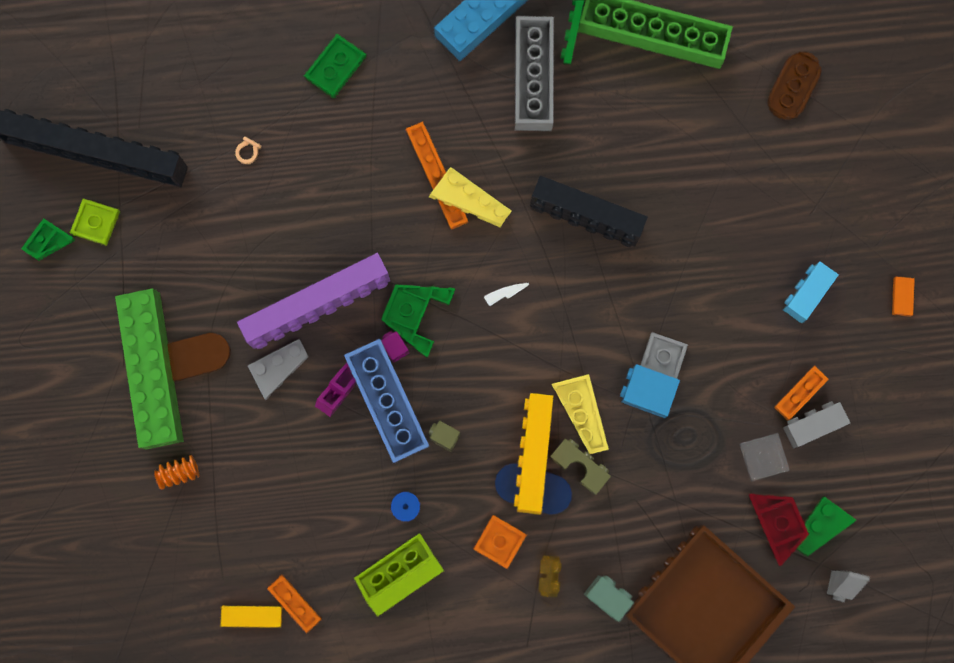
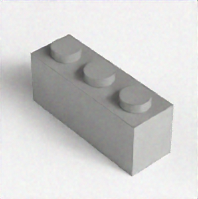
M831 401L822 405L823 410L816 412L813 409L804 413L806 417L799 420L796 417L787 421L788 425L783 427L793 449L850 424L841 403L833 404Z

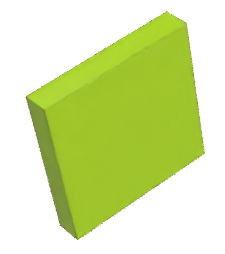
M83 198L70 234L107 246L120 211Z

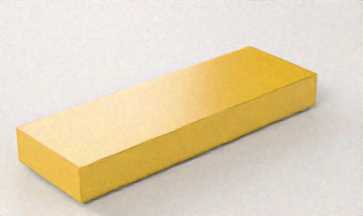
M222 606L221 627H282V606Z

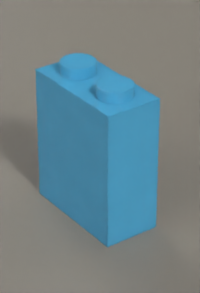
M637 364L633 369L629 368L626 379H629L627 387L623 386L620 397H623L621 403L662 418L668 417L680 380Z

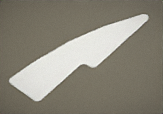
M529 283L501 288L484 296V299L491 306L503 297L509 299L527 287Z

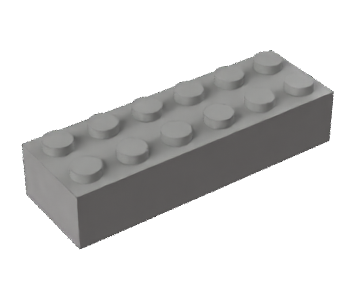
M516 16L515 130L552 131L553 17Z

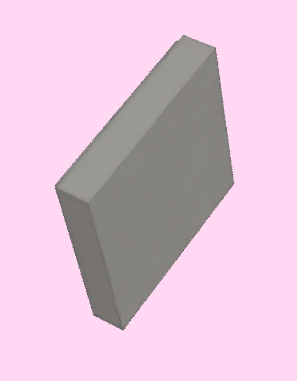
M651 332L640 366L677 379L688 344Z

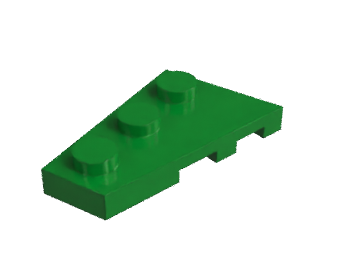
M822 497L804 523L809 535L799 545L797 550L805 556H809L857 520L826 497Z

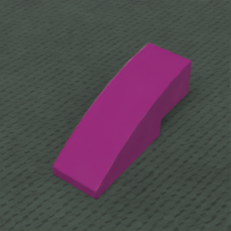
M347 362L329 382L328 387L317 398L315 407L329 417L333 415L356 385V380Z

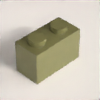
M441 421L438 424L434 423L429 431L431 442L449 452H452L461 436L458 430Z

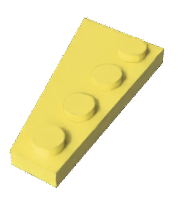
M452 167L449 168L429 195L434 200L438 199L448 206L452 205L460 208L462 212L474 214L479 219L501 227L511 213L510 209Z

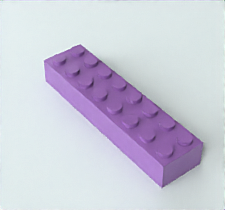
M376 253L237 323L246 342L253 349H261L268 345L267 342L273 339L275 341L285 336V333L289 331L295 332L301 329L302 325L307 322H316L320 319L319 316L325 313L326 315L334 313L337 310L336 308L341 305L348 306L354 302V299L358 297L364 298L370 295L372 290L386 287L388 282H390L389 274L379 254Z

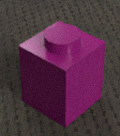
M392 331L388 332L382 337V344L393 363L409 354L408 348L397 331L394 333Z

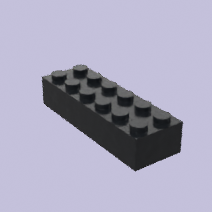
M541 175L530 203V207H533V210L538 213L546 212L554 219H564L572 226L585 227V230L590 233L598 232L603 234L604 238L609 240L616 239L627 247L636 246L648 216Z

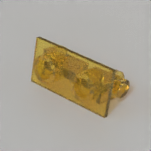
M543 556V560L541 559L540 573L547 574V578L540 577V596H548L549 594V597H557V593H559L560 582L558 581V573L561 571L559 557Z

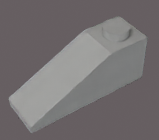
M831 571L827 594L833 595V600L845 602V599L852 600L868 583L870 577L846 571Z

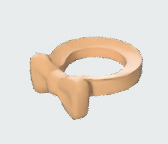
M243 137L244 142L237 146L235 154L241 163L251 164L257 159L258 149H261V145L247 137ZM249 144L252 145L254 150L253 156L247 160L240 157V150Z

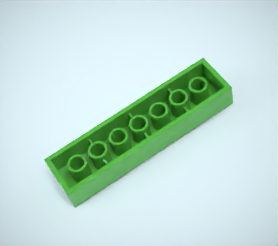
M586 0L578 32L720 69L725 59L733 26L633 0Z
M152 288L115 296L138 448L151 449L184 442L175 383L169 359L168 340L160 293Z

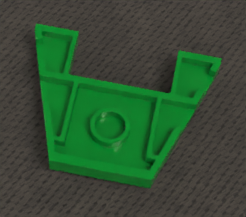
M395 285L381 320L394 332L397 331L400 337L424 357L428 358L434 341L416 334L430 299L449 306L456 289L449 287Z

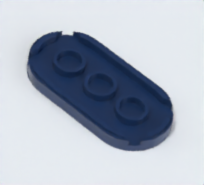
M518 464L506 465L498 472L495 479V487L499 496L513 504L515 494L519 495L520 488L516 487L517 475H521L522 469L518 467ZM546 472L542 512L558 514L569 506L572 491L565 479Z

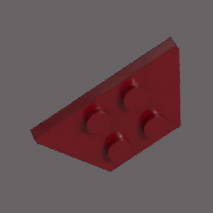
M749 494L748 496L779 566H782L809 535L793 497Z

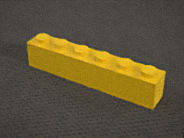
M530 393L529 399L525 398L524 410H528L527 418L523 417L522 429H526L525 437L521 436L520 448H524L523 456L519 455L518 467L522 469L521 475H517L516 487H520L519 495L515 494L514 506H517V512L539 515L542 512L553 405L552 395Z

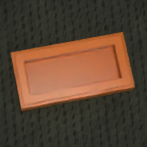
M893 278L892 315L913 316L915 278Z

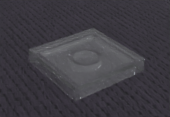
M778 433L740 443L751 481L790 471Z

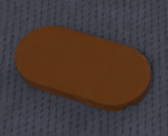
M809 52L794 53L785 62L768 96V107L776 117L790 120L799 116L804 110L821 75V66L813 54Z
M206 333L167 344L174 382L220 370L226 365L231 355L229 343L216 333Z

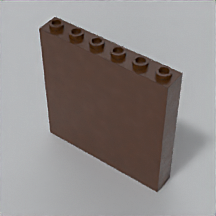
M704 525L695 526L689 533L691 537L686 542L682 541L676 548L678 552L674 557L670 555L663 563L665 567L661 572L657 570L650 578L652 582L649 586H643L637 593L639 597L624 616L676 663H749L795 606Z

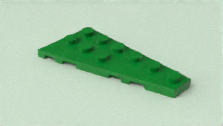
M584 0L572 1L575 10L570 11L568 22H572L571 29L566 30L565 41H568L567 48H563L561 59H564L563 64L571 65Z

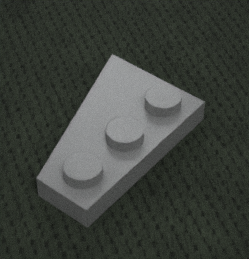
M300 339L248 365L264 399L267 400L283 384V381L309 356Z

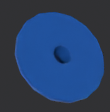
M409 492L397 494L391 503L393 515L401 521L414 519L420 510L418 498Z

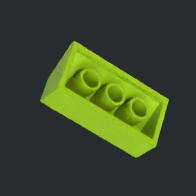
M419 533L354 579L368 605L379 616L444 570Z

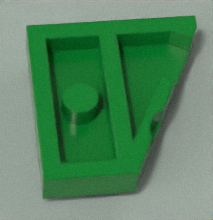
M43 218L21 249L39 261L74 242L75 239Z

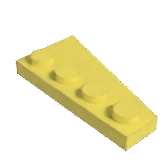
M589 374L552 384L589 454L609 450Z

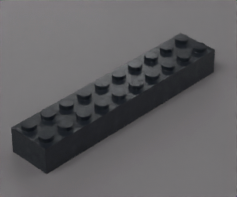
M9 109L0 110V140L3 143L182 187L188 166L179 156V153L168 150V152H164L156 146H149L148 148L136 141L129 143L120 137L113 136V138H109L100 132L93 134L84 128L77 127V129H73L64 123L53 124L52 121L45 118L37 120L28 114L23 113L21 116Z

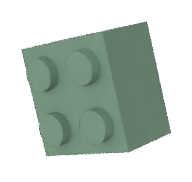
M597 576L584 595L610 617L620 622L634 603L630 600L632 596L624 589L620 588L618 590L615 588L616 583L608 576Z

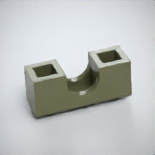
M564 439L550 456V459L563 470L571 463H580L585 469V476L580 481V484L593 495H596L611 477L608 474L609 470L604 465L600 464L598 466L593 462L594 457L588 452L582 453L578 449L579 445L572 439H569V441Z

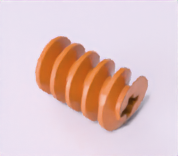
M189 455V462L183 457L181 464L174 460V466L167 462L165 469L159 464V471H154L156 482L161 490L165 489L166 485L172 487L173 482L179 485L181 480L186 483L188 477L190 480H195L196 475L198 478L200 477L197 463L192 455Z

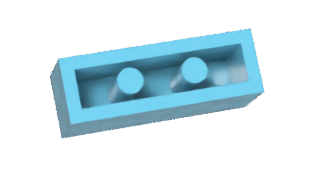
M818 262L815 266L812 264L807 269L805 280L801 279L797 283L795 294H790L784 302L786 306L783 310L800 323L808 319L839 275L821 262Z

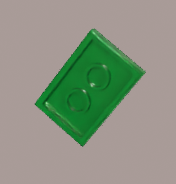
M336 34L305 73L304 78L332 98H335L367 57V54Z

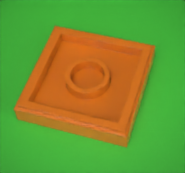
M493 515L475 545L474 550L508 569L527 534Z

